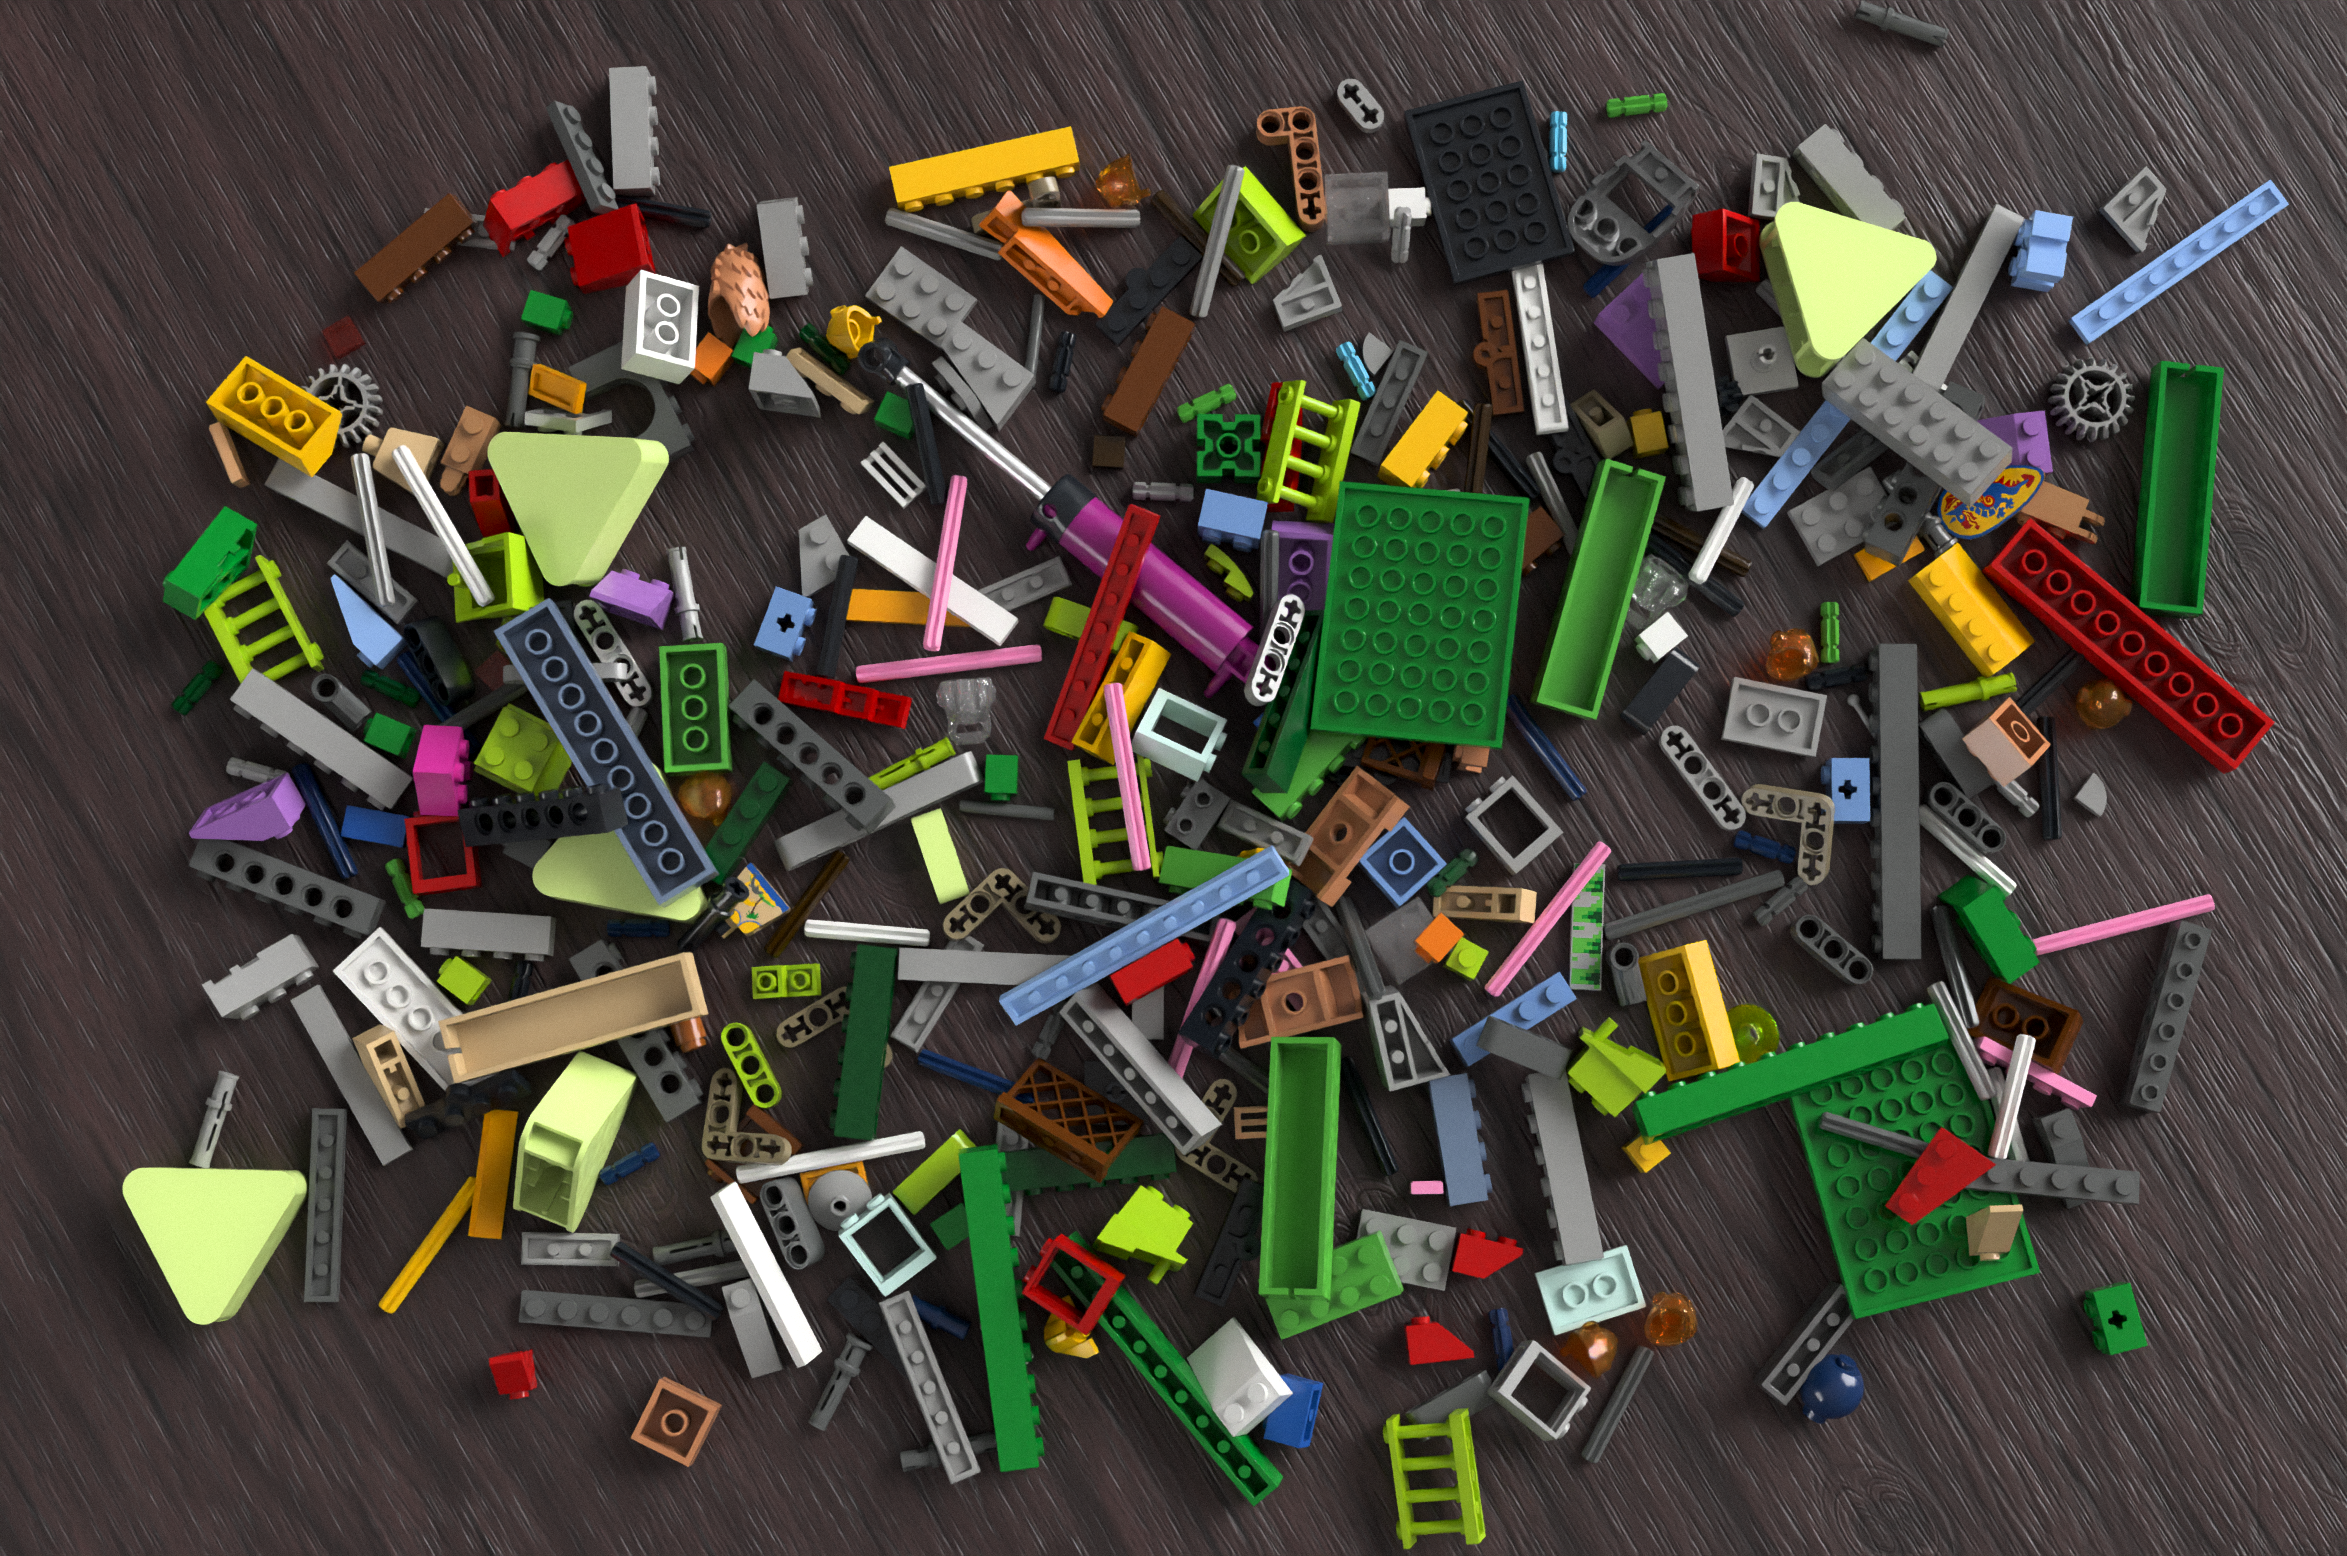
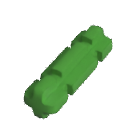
M1664 93L1653 94L1652 97H1649V95L1624 97L1623 101H1620L1619 98L1609 99L1606 103V112L1610 118L1620 117L1622 113L1628 116L1649 113L1650 110L1662 112L1667 108V98Z
M1226 384L1219 387L1217 392L1213 390L1192 400L1191 404L1187 402L1178 406L1177 414L1183 423H1187L1193 420L1197 414H1206L1221 407V403L1228 404L1234 401L1236 393L1231 384Z
M1824 602L1821 604V616L1823 617L1821 621V646H1823L1821 661L1827 664L1839 661V649H1836V646L1839 645V620L1836 619V616L1839 615V604L1836 602Z
M399 858L389 861L385 864V868L389 876L393 877L391 881L401 902L406 905L404 909L408 917L413 919L421 916L424 913V906L417 899L419 896L413 894L412 880L409 874L405 873L406 867L403 861Z

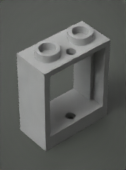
M1502 776L1489 788L1492 794L1482 801L1478 797L1465 809L1468 815L1463 820L1511 875L1514 876L1557 839L1563 831L1514 776L1510 777L1507 781ZM1509 789L1517 795L1547 829L1514 859L1477 818Z
M1528 1340L1520 1342L1486 1393L1543 1441L1561 1439L1570 1428L1568 1422L1574 1413H1578L1586 1405L1588 1400L1586 1395L1591 1390V1387L1536 1341ZM1533 1362L1568 1391L1546 1424L1511 1396Z

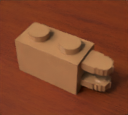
M469 406L465 407L440 462L446 468L439 484L450 497H458L469 479V471L482 470L488 457L489 443L499 433L502 426L495 417Z
M2045 481L2034 498L2013 516L2018 518L2017 522L2019 524L2031 518L2057 540L2073 537L2089 544H2096L2098 537L2094 533L2080 528L2081 520L2098 527H2103L2105 522L2102 516L2086 510L2089 499Z

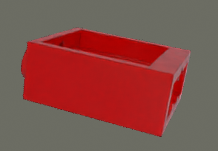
M420 811L413 812V818L404 819L413 894L425 896L482 888L478 846L466 847L464 836L463 844L467 874L423 880L417 827L459 822L458 816L420 815Z
M1177 938L1110 975V979L1125 1006H1128L1192 971L1193 965L1191 962L1195 961V956L1187 942L1181 944Z
M1061 1233L1054 1240L1049 1238L1042 1247L1039 1255L1043 1259L1038 1267L1032 1265L1026 1273L1023 1282L1027 1285L1022 1294L1087 1336L1097 1324L1126 1275ZM1060 1250L1068 1253L1106 1278L1085 1314L1040 1285Z

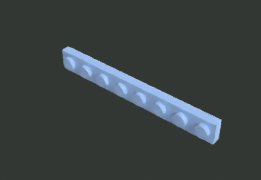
M2270 179L2068 320L2087 346L2289 205Z

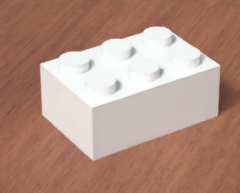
M639 271L626 286L621 369L680 384L695 369L699 286L647 271Z

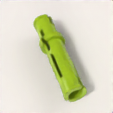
M2012 672L1989 678L1981 676L1977 677L1976 681L1919 692V698H1922L1919 699L1922 711L1926 712L1981 699L1983 702L1989 700L1992 696L2016 692L2017 687L2014 686L2016 685V680Z
M946 736L944 739L923 750L921 747L916 749L915 754L868 778L883 791L917 773L931 769V766L956 755Z

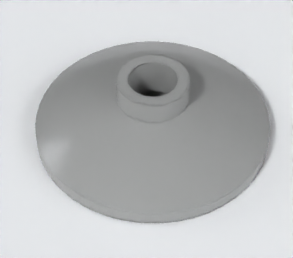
M834 1170L823 1174L813 1183L808 1195V1206L812 1217L818 1224L826 1229L839 1231L842 1229L840 1226L841 1222L853 1213L859 1216L868 1209L866 1204L872 1199V1194L866 1181L858 1174L847 1170ZM837 1201H843L846 1206L838 1209L834 1204Z

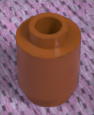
M700 1017L669 1025L676 1046L681 1048L682 1053H687L707 1045L705 1041L707 1034Z

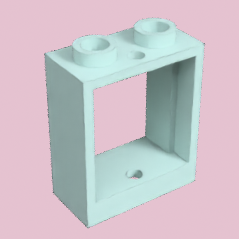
M1158 688L1131 743L1132 751L1198 782L1202 772L1206 771L1209 773L1217 756L1212 754L1213 750L1220 751L1228 734L1222 731L1227 719ZM1162 715L1209 737L1202 754L1154 733L1153 730L1160 716Z
M890 1192L884 1197L880 1193L866 1204L867 1210L859 1216L853 1213L841 1222L840 1226L842 1229L838 1231L840 1239L885 1297L937 1258L935 1251ZM889 1207L920 1249L886 1275L882 1276L853 1238L852 1234Z

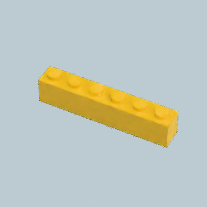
M1070 126L891 166L889 170L899 210L916 212L924 208L923 205L936 203L937 206L947 205L954 202V198L966 196L967 199H974L983 196L984 192L994 189L997 192L1012 190L1014 185L1021 183L1029 185L1031 182L1044 177L1057 176L1059 179L1073 176L1075 171L1080 170V164Z

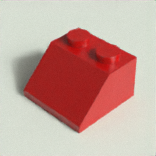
M1726 209L1692 215V253L1695 254L1698 278L1712 282L1760 281L1759 220Z

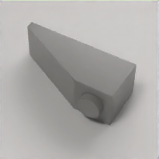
M752 1278L723 1286L722 1291L730 1319L751 1378L782 1370L783 1366L767 1310Z

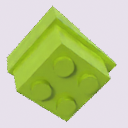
M506 532L465 544L495 596V600L484 607L476 602L452 560L453 573L448 575L447 582L449 585L454 586L456 623L483 618L492 619L519 615L544 601L543 575L528 543H525V536Z
M508 703L507 707H503L474 764L476 766L473 771L519 794L534 791L535 796H539V792L559 789L572 764V760L549 723Z
M1608 1017L1595 1032L1583 1026L1579 1029V1038L1586 1045L1569 1063L1567 1072L1569 1074L1568 1082L1581 1094L1586 1090L1592 1096L1591 1103L1604 1116L1610 1113L1616 1117L1642 1091L1646 1094L1667 1071L1664 1063L1658 1058L1632 1045L1625 1048L1607 1039L1618 1027Z
M1140 1185L1119 1214L1115 1213L1092 1247L1097 1251L1126 1261L1129 1257H1133L1155 1265L1147 1279L1154 1285H1157L1167 1270L1178 1272L1188 1260L1178 1254L1176 1249L1191 1228L1193 1222L1188 1219L1190 1214L1176 1204L1171 1207L1162 1201L1164 1196L1158 1190L1149 1185L1147 1188Z

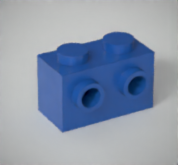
M1289 1373L1281 1374L1279 1376L1293 1394L1263 1419L1264 1439L1296 1448L1308 1447L1312 1438L1323 1383Z

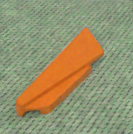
M1007 191L979 224L982 229L1004 243L997 253L1068 315H1079L1084 311L1094 312L1098 315V318H1103L1113 304V300L1045 227L1024 226L1022 224L1021 213L1026 206L1013 192Z

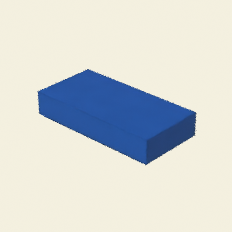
M347 805L341 836L405 848L407 837L404 819L411 817Z

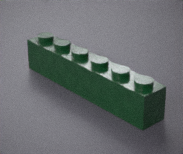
M1305 610L1277 694L1273 700L1267 703L1244 765L1242 775L1262 793H1288L1309 735L1324 610Z
M858 944L857 951L852 950L850 969L854 970L853 983L848 982L846 989V1001L850 1002L849 1014H844L842 1021V1033H847L845 1046H840L838 1053V1065H843L841 1078H836L834 1085V1097H839L837 1110L832 1109L830 1117V1129H835L834 1136L876 1140L899 954L898 949Z
M1164 1132L1135 1136L1108 1168L1107 1176L1101 1183H1098L1041 1147L1002 1151L1005 1152L1007 1171L1001 1172L1003 1184H1009L1010 1194L1011 1191L1020 1190L1024 1191V1195L1042 1194L1043 1188L1055 1186L1056 1192L1074 1190V1184L1087 1183V1188L1107 1186L1106 1180L1119 1179V1184L1138 1182V1176L1150 1175L1151 1180H1162L1170 1178L1169 1173L1177 1172L1174 1144ZM1111 1141L1095 1143L1096 1148L1107 1155L1113 1149Z

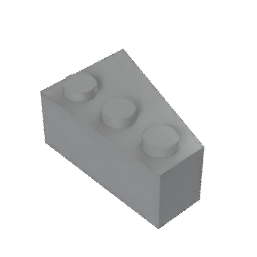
M798 197L759 202L757 204V212L770 299L807 295L809 292L808 287L813 286L811 268H806L805 256L809 255L807 237H802L801 224H805L803 206L798 204Z
M959 320L942 342V351L961 379L973 391L982 408L1000 432L1031 391L1032 386L1036 384L1035 375Z
M291 934L257 953L256 958L242 967H239V965L229 969L231 974L214 984L209 980L202 984L221 1017L231 1019L242 1018L245 1021L256 1015L260 1011L258 1007L267 1001L274 1003L287 994L285 989L295 983L297 986H300L314 977L312 972L320 967L299 935Z
M1392 985L1385 986L1386 993L1380 1000H1370L1366 992L1361 993L1381 1084L1387 1090L1394 1091L1450 1075L1398 990Z

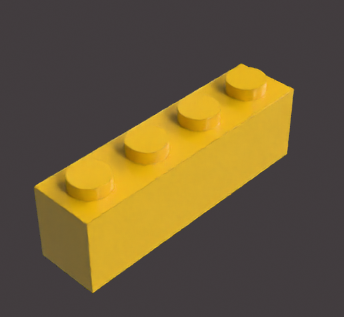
M1129 631L1071 743L1088 754L1114 765L1115 756L1104 686L1111 683H1120L1122 685L1129 733H1131L1171 653L1153 640Z

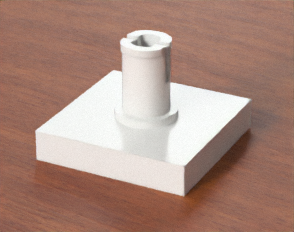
M1784 327L1727 335L1725 337L1732 382H1739L1738 386L1742 391L1743 397H1748L1750 394L1754 396L1798 388L1794 358Z

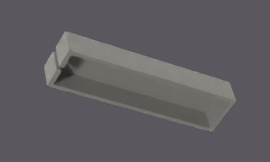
M1691 253L1646 262L1647 269H1643V281L1646 288L1650 287L1652 299L1648 300L1647 303L1650 319H1655L1656 331L1652 334L1655 350H1660L1661 362L1658 363L1657 368L1660 381H1665L1666 394H1663L1662 399L1664 410L1666 413L1670 412L1671 425L1667 426L1670 443H1675L1676 456L1672 457L1675 474H1680L1681 486L1677 488L1679 503L1684 505L1685 510L1703 511L1734 505L1695 254Z

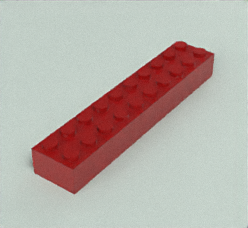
M2031 518L2016 529L1981 571L2073 649L2083 654L2085 659L2223 774L2236 770L2275 723Z

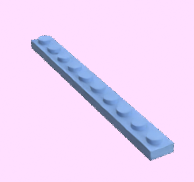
M1930 270L1914 286L1871 341V344L1896 361L1954 287ZM1825 400L1747 499L1741 513L1764 529L1851 418Z
M1273 845L1005 992L1000 995L999 1002L1017 1026L1288 877L1289 869Z

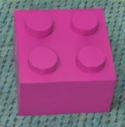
M424 725L413 768L420 815L458 816L457 810L461 808V804H466L468 787L466 782L467 780H472L473 762L468 761L470 745L469 740H464L462 727Z

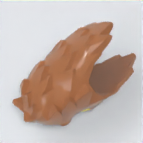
M728 243L724 251L716 256L710 270L712 277L708 299V316L711 319L716 337L720 338L731 349L735 342H738L744 327L749 335L754 337L759 330L761 332L765 331L769 323L770 297L764 281L765 275L758 262V258L753 253L748 252L747 243L737 247Z

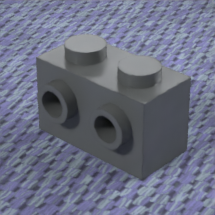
M1201 778L1195 784L1191 781L1188 782L1180 795L1184 801L1178 810L1172 807L1162 822L1166 825L1164 829L1165 834L1192 850L1199 849L1231 799Z

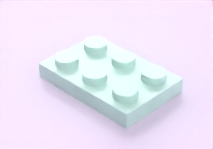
M1627 1245L1604 1251V1258L1601 1260L1564 1267L1562 1264L1534 1273L1553 1335L1646 1307Z

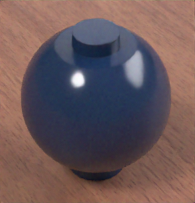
M1826 1354L1822 1361L1811 1369L1806 1381L1799 1388L1801 1399L1805 1404L1802 1408L1803 1413L1810 1420L1823 1424L1826 1419L1846 1417L1859 1406L1863 1398L1864 1381L1859 1369L1856 1367V1362L1852 1358L1844 1354Z

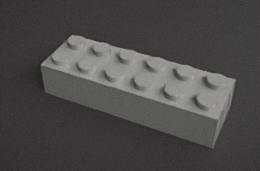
M1864 338L1856 344L1822 382V396L1825 400L1969 508L2012 462L2011 446Z

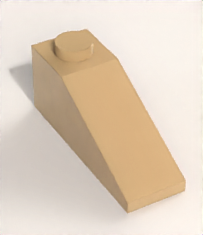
M1446 886L1447 891L1440 897H1434L1433 917H1436L1441 912L1447 918L1535 923L1537 892L1523 888L1451 886L1448 888Z
M379 1024L352 1039L366 1071L398 1127L402 1129L406 1127L405 1114L425 1106V1102L395 1031Z
M1988 1206L1967 1216L1969 1255L1980 1256V1261L2000 1260V1255L2009 1252L2023 1213V1206Z

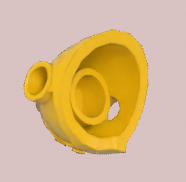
M838 306L830 311L832 318L827 328L826 337L830 344L846 353L848 359L856 358L860 348L864 344L873 341L874 325H878L882 321L880 316L872 317L859 306Z

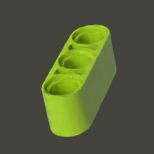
M1054 596L1043 627L1079 641L1091 608ZM1122 620L1111 653L1117 655L1129 631L1137 634L1139 627Z
M741 1023L728 1024L721 1033V1041L752 1102L761 1108L775 1107L782 1098L781 1087L752 1031ZM740 1028L745 1034V1040L740 1046H733L730 1043L729 1035L734 1029ZM754 1056L759 1061V1070L755 1074L749 1075L744 1070V1062L747 1058ZM763 1085H770L774 1090V1097L768 1103H763L758 1097V1091Z
M959 1129L892 1193L913 1215H916L961 1173L958 1156L959 1149L977 1146Z

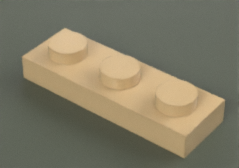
M801 347L791 349L787 354V359L802 378H810L816 383L815 387L821 393L827 396L833 395L840 400V406L847 412L860 415L868 412L874 404V400Z

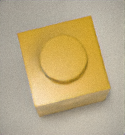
M1642 409L1633 412V417H1630L1626 423L1634 443L1631 446L1633 458L1638 459L1664 454L1669 446L1661 411L1652 413L1651 409Z
M1638 1133L1621 1147L1640 1173H1647L1671 1154L1662 1141L1645 1145L1641 1133Z

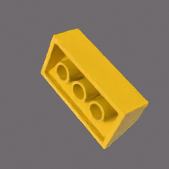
M247 356L242 359L206 401L216 419L222 424L310 477H313L332 455L342 417L341 412Z
M1956 543L1908 580L1985 678L1994 675L2035 642L2034 638L1959 543Z
M1707 940L1640 957L1638 964L1647 997L1646 1001L1662 1060L1667 1071L1668 1081L1718 1070L1740 1062Z

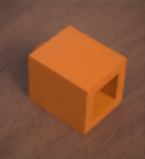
M708 332L696 348L695 369L690 375L703 385L708 381L715 387L734 362L731 356L734 350Z
M1440 912L1413 941L1417 946L1414 951L1426 963L1429 964L1432 960L1437 964L1462 938L1464 933Z

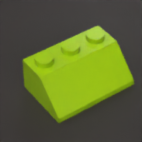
M1245 166L1243 167L1245 172L1224 252L1245 273V277L1249 282L1254 284L1285 259L1306 235ZM1223 180L1192 215L1208 234L1211 230Z

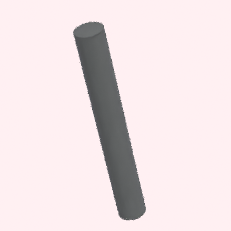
M1040 294L1033 295L1025 368L1035 375V379L1046 296Z
M960 800V812L1054 821L1055 808Z

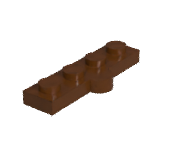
M1508 290L1477 293L1476 299L1482 343L1475 347L1472 353V360L1477 367L1486 369L1492 417L1523 414L1524 403Z

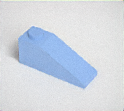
M334 574L330 579L352 642L360 650L357 656L368 667L371 668L375 664L383 670L407 645L405 638L345 581Z

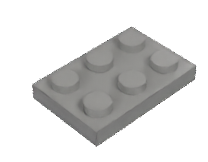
M902 246L865 295L868 301L940 351H942V342L959 320L963 322L977 303V299Z
M1868 467L1852 476L1835 491L1826 490L1791 509L1787 514L1816 565L1819 567L1865 541L1862 539L1863 533L1869 522L1875 523L1879 516V513L1876 512L1882 497L1887 495L1871 467ZM1889 522L1885 527L1888 529L1898 522Z
M1734 677L1732 678L1721 740L1814 758L1817 753L1827 695Z
M1362 1209L1356 1239L1381 1230L1402 1283L1445 1291L1456 1227Z

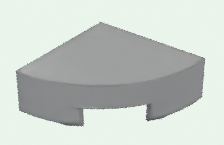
M1370 332L1365 338L1362 356L1366 369L1375 377L1394 351Z
M2091 773L2072 799L2095 816L2100 817L2106 807V789L2101 779L2095 773Z

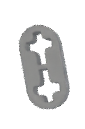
M1346 79L1342 81L1338 86L1336 94L1337 102L1362 132L1374 133L1382 127L1384 120V111L1358 80ZM1346 88L1349 91L1357 90L1356 100L1359 102L1358 104L1351 97L1348 99L1344 98ZM1364 108L1370 115L1373 113L1377 114L1375 117L1376 123L1373 124L1371 121L1365 123L1363 121L1365 114L1361 109Z

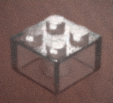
M1388 172L1325 174L1323 188L1326 206V245L1388 242L1390 237Z
M1419 896L1364 931L1367 940L1397 986L1434 963L1432 960L1429 964L1426 963L1414 951L1417 946L1413 941L1433 921V917Z

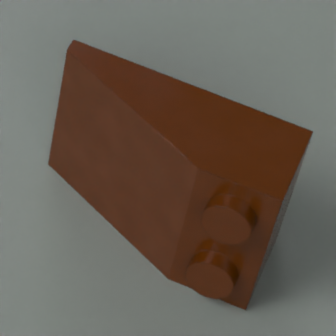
M1989 976L1975 1006L1979 1025L1969 1028L1967 1031L1973 1039L1985 1036L2012 1051L2019 1034L2032 1036L2036 1042L2031 1061L2059 1075L2084 1021L2078 1010Z

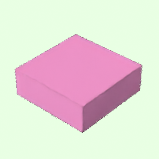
M1410 1181L1409 1194H1443V1182Z

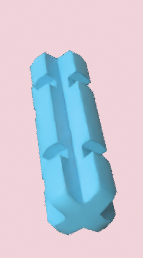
M1555 111L1550 115V127L1552 128L1549 131V155L1551 156L1549 167L1550 171L1554 173H1561L1566 169V157L1564 156L1567 153V129L1565 128L1567 125V113L1562 111Z
M1345 342L1336 348V353L1340 361H1344L1343 366L1354 387H1358L1357 392L1361 400H1368L1375 396L1377 390L1373 383L1368 381L1370 377L1360 358L1354 355L1356 351L1352 343Z

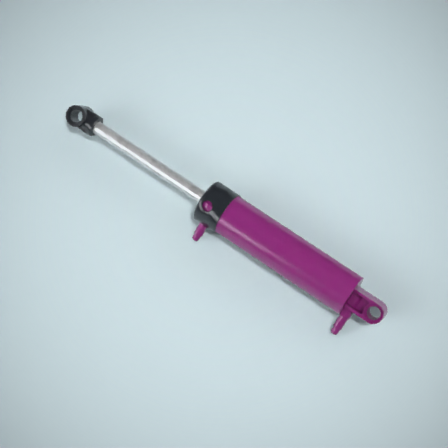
M881 337L864 344L860 348L858 361L865 371L876 373L890 386L898 383L904 389L909 384L922 383L928 409L1040 501L1030 517V522L1037 528L1026 544L1028 550L1034 551L1044 538L1048 536L1102 579L1123 522L1119 515L1100 501L1096 494L1071 474H1065L1051 487L909 369L911 362L898 352L897 346L892 340ZM875 348L881 352L882 362L875 358ZM1151 543L1129 602L1216 673L1203 692L1205 697L1212 698L1224 683L1230 680L1233 674L1246 684L1259 648L1248 637L1254 627ZM1265 656L1264 664L1266 668L1270 671H1275L1276 662L1272 657ZM1263 683L1256 686L1260 690V692H1262L1261 688Z

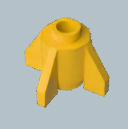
M1069 1295L1061 1298L1075 1307ZM1051 1313L1044 1328V1341L1052 1351L1082 1358H1089L1099 1353L1093 1339L1087 1340L1091 1332L1086 1336Z

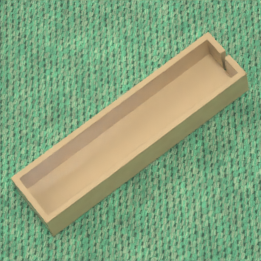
M683 952L438 1022L445 1049L461 1047L462 1053L447 1055L455 1084L472 1081L506 1071L510 1068L515 1069L708 1015V1010L693 953Z

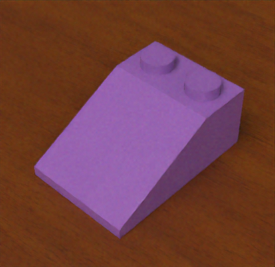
M1642 273L1598 314L1594 324L1659 389L1665 381H1660L1657 365L1661 362L1660 350H1655L1652 336L1653 332L1656 331L1655 319H1650L1647 303L1648 300L1652 299L1650 287H1645Z
M2045 411L2016 413L1977 421L2012 447V462L2008 466L2027 465L2037 467L2044 471L2045 477L2053 472Z
M1273 520L1272 530L1279 532L1278 600L1286 595L1293 594L1302 600L1305 610H1325L1335 524ZM1289 605L1285 606L1288 609L1286 618L1293 614L1290 612Z
M622 569L621 573L611 571L591 590L589 597L604 611L660 630L664 629L675 598V594L668 590L669 584L656 579H652L651 583L639 580V574L626 569Z
M287 772L205 808L189 831V835L195 839L264 841L273 836L276 839H280L292 832V826L300 819V814L306 803Z

